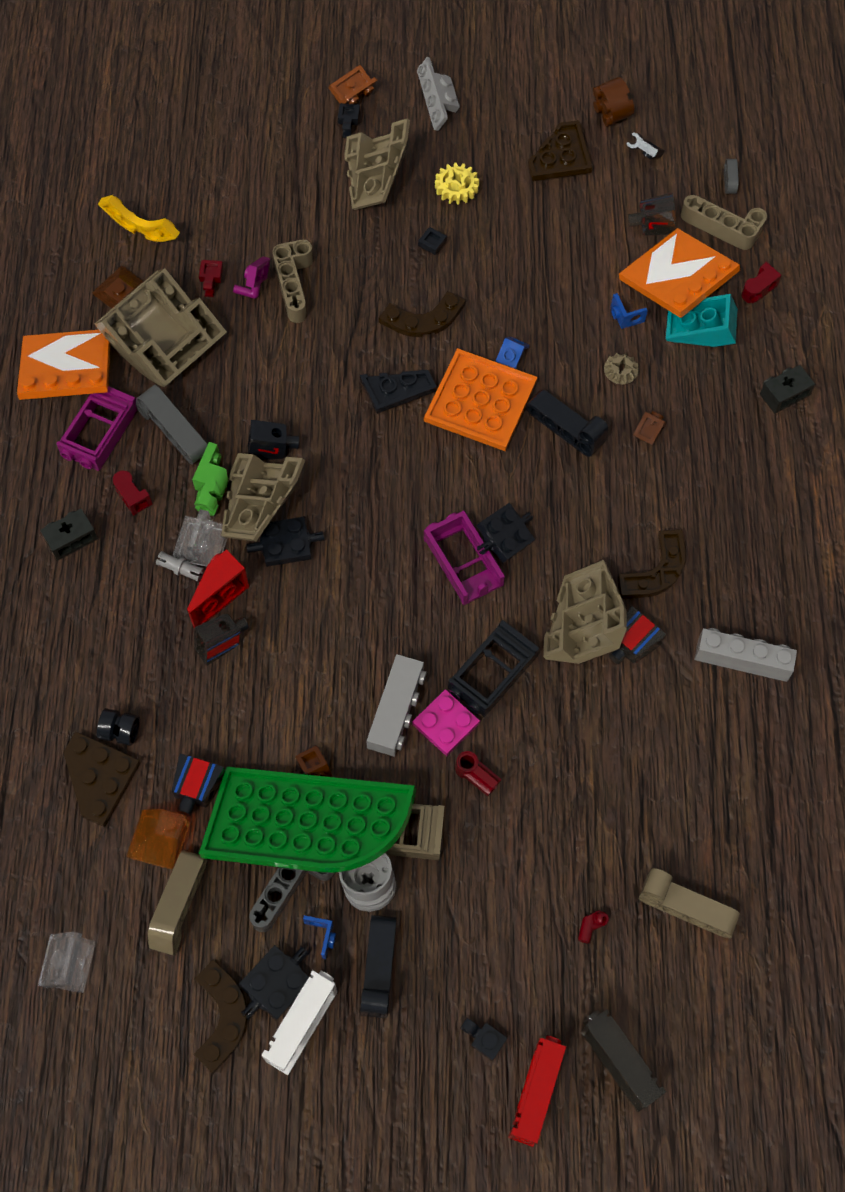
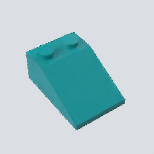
M731 294L706 298L682 318L668 311L666 340L669 342L711 347L736 344L738 309Z

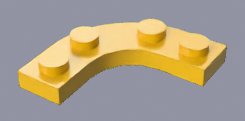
M113 195L101 198L98 203L122 227L133 234L136 231L140 232L150 241L164 242L173 240L180 233L174 224L166 218L155 221L139 218L129 211L119 198Z

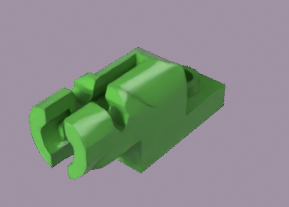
M211 442L208 443L192 480L195 490L198 491L194 503L196 505L195 509L203 514L214 516L219 506L217 502L222 500L229 480L226 469L218 466L221 461L218 445Z

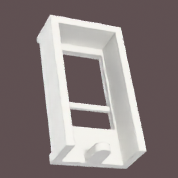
M314 971L311 972V977L306 981L274 1034L275 1041H270V1050H264L261 1055L268 1064L286 1075H289L337 994L332 976L323 971H320L319 974Z

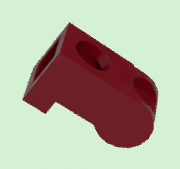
M765 262L760 266L758 275L745 282L741 294L742 299L747 303L757 302L778 286L781 274L769 263Z
M119 471L114 474L113 483L115 489L133 516L152 505L150 495L146 489L139 492L134 484L132 475L128 471Z

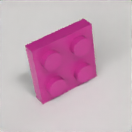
M446 689L412 721V725L446 756L480 724V720Z

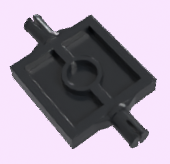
M510 503L506 504L476 525L485 541L477 547V551L484 547L479 552L483 555L491 549L502 563L535 540L525 525L533 520V516L526 519L531 514L526 512L520 517Z
M304 517L270 522L261 534L260 542L246 544L247 552L261 551L265 557L266 567L311 560V542L324 541L323 531L309 534Z
M274 945L239 983V986L248 994L251 1000L248 1006L241 1011V1014L245 1016L252 1009L245 1017L246 1019L250 1020L254 1013L260 1009L266 1011L273 1019L277 1020L293 1003L309 978L299 965L309 955L307 950L298 957L304 951V948L300 947L290 957Z

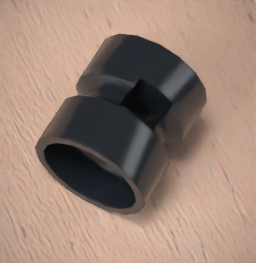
M104 708L97 725V738L107 741L116 739L117 743L132 746L139 731V715L131 713L121 715L117 710Z

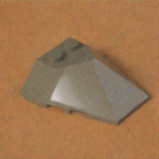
M408 118L392 123L391 134L372 139L362 132L347 136L344 156L349 166L347 176L351 180L349 190L352 209L357 210L386 202L406 153L410 124Z
M238 453L229 476L232 484L231 491H227L226 498L229 499L228 510L224 511L221 536L224 538L257 541L295 490L305 460L303 458L286 457L283 464L265 463L254 454Z
M602 560L565 575L556 600L559 603L556 613H552L550 618L553 621L550 632H546L544 637L543 657L546 660L580 664L619 649L627 630V612L606 562Z

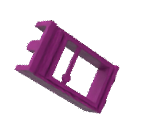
M109 386L106 393L90 394L61 440L56 443L60 455L68 461L74 460L79 462L86 469L93 468L100 471L138 411L136 398ZM97 405L119 413L114 422L94 414L93 412ZM90 417L111 425L95 451L74 443Z
M465 511L458 514L452 513L445 520L439 523L434 522L426 527L424 530V541L461 599L463 606L504 585L505 576L489 550L483 555L479 552L484 547L477 551V547L484 542ZM463 530L479 557L458 568H452L437 542ZM479 561L483 562L487 570L460 582L457 577L459 571Z

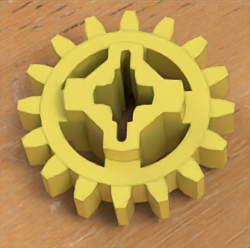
M454 163V167L447 164L446 170L440 168V174H436L435 189H437V195L442 194L441 200L449 199V204L453 200L456 201L457 205L460 204V200L467 203L468 197L474 199V193H478L479 179L477 178V172L472 173V167L466 169L465 164H462L461 167H458L457 163Z

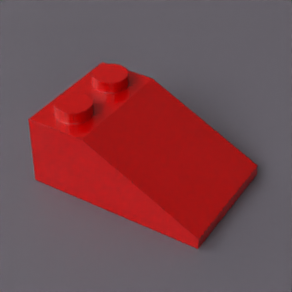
M227 549L222 553L216 554L211 559L187 608L195 630H198L249 588L245 568Z

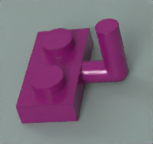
M262 256L247 266L244 277L247 279L246 286L251 287V289L235 285L233 293L256 299L259 296L260 284L268 277L271 258Z

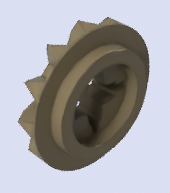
M616 353L612 357L609 356L604 365V372L610 381L616 384H628L634 381L638 375V363L634 361V357H629L626 353L623 355ZM623 363L624 369L620 374L619 366Z

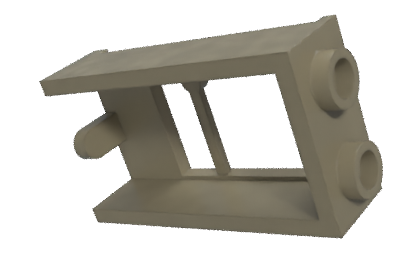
M413 804L411 814L420 815L417 846L403 844L404 830L400 836L399 844H394L386 854L439 860L445 806Z

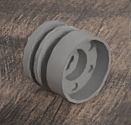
M386 853L362 867L339 872L346 898L352 906L359 910L368 912L380 910L388 905L395 895V876L391 861Z

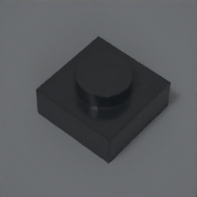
M429 227L418 240V246L436 255L446 243L447 236Z

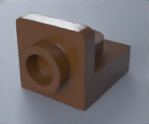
M654 411L651 414L645 412L633 436L653 446L662 428L666 425L665 421L662 420L664 417Z
M317 745L295 756L305 775L332 777L328 764Z

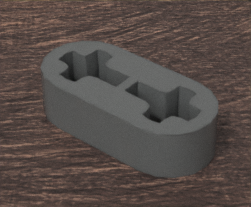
M737 159L725 160V194L737 193Z

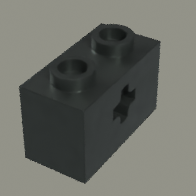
M798 365L794 368H787L781 375L775 378L772 376L765 380L760 395L775 414L810 396L815 383L802 366Z
M82 509L69 512L64 518L51 522L40 530L57 561L98 540L92 525Z

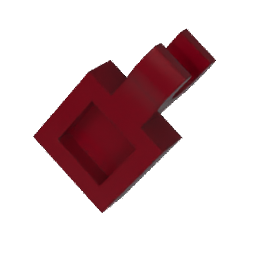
M201 260L199 281L204 282L203 290H205V297H213L214 283H221L222 261Z

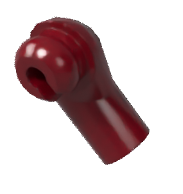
M595 911L582 919L578 941L589 944L592 932L608 924V914L602 911Z

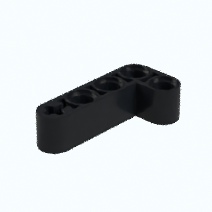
M540 390L525 405L526 410L531 416L585 456L591 457L606 441L609 428L602 418L594 416L588 422L545 390Z
M371 915L364 988L362 989L361 1016L388 1017L397 917Z

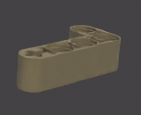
M689 195L684 199L680 214L685 222L742 250H748L754 245L762 233L767 219V213L761 208L751 209L745 219L696 195Z
M297 240L276 245L273 249L274 266L289 320L294 323L303 322L307 317L305 298L297 269L309 267L313 262L311 243L307 240Z
M185 850L180 852L149 925V949L173 956L177 953L181 941L182 924L207 864V859L201 858L199 854Z
M656 868L650 870L639 896L640 901L725 938H732L740 916L737 910L671 882L673 877L665 871Z

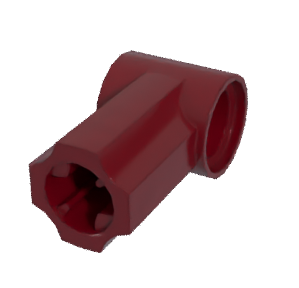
M464 751L458 755L455 763L457 775L461 778H466L488 797L502 779L482 764L475 753ZM467 760L472 763L473 767L465 769L461 766L460 762Z

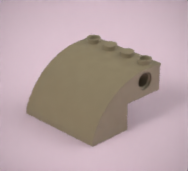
M165 268L154 272L94 323L125 360L142 375L162 387L168 385L227 333L200 298L191 301Z

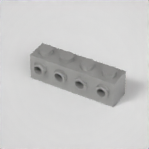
M703 628L698 639L694 660L787 682L794 672L797 650L791 649L787 645H772L761 639L751 640L744 638L740 634L729 635L721 633L714 628Z
M396 654L367 738V749L395 757L397 750L402 749L405 736H402L403 730L410 726L412 714L409 713L411 707H416L420 695L417 689L419 684H424L427 672L424 671V662Z

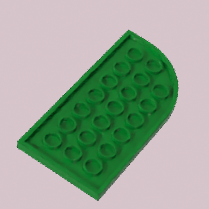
M226 767L199 855L204 859L334 873L353 870L369 864L382 856L400 838L411 815L416 788L414 785Z

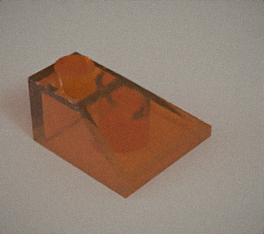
M163 809L142 810L126 857L173 870L190 825L186 815Z

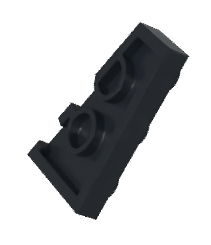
M428 370L404 371L401 374L388 375V373H379V376L360 375V381L377 414L437 391V386Z

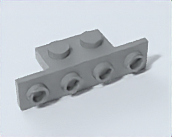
M426 57L423 63L419 65L417 74L433 128L439 131L448 119L446 110L456 112L460 106L451 77L434 73L431 59Z

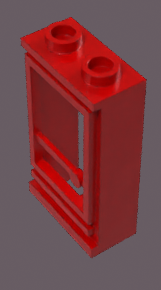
M546 1036L545 1039L540 1038L536 1044L514 1116L516 1118L512 1123L516 1127L511 1129L508 1136L509 1139L531 1147L538 1143L566 1046L561 1045V1040L552 1036Z

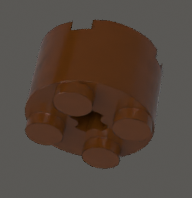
M621 77L611 79L592 89L596 99L593 102L594 109L597 113H602L605 126L612 125L634 114L633 99H628L627 94L630 91Z

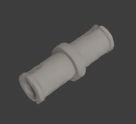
M163 551L158 555V558L161 559L156 560V565L170 569L178 576L182 574L197 582L202 578L200 574L204 573V568L188 563L182 557L179 559Z

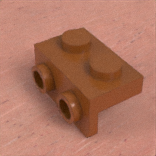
M359 65L329 86V90L339 104H355L360 99L359 96L363 93L366 96L375 89L373 86L377 79L375 77L370 79L362 66Z

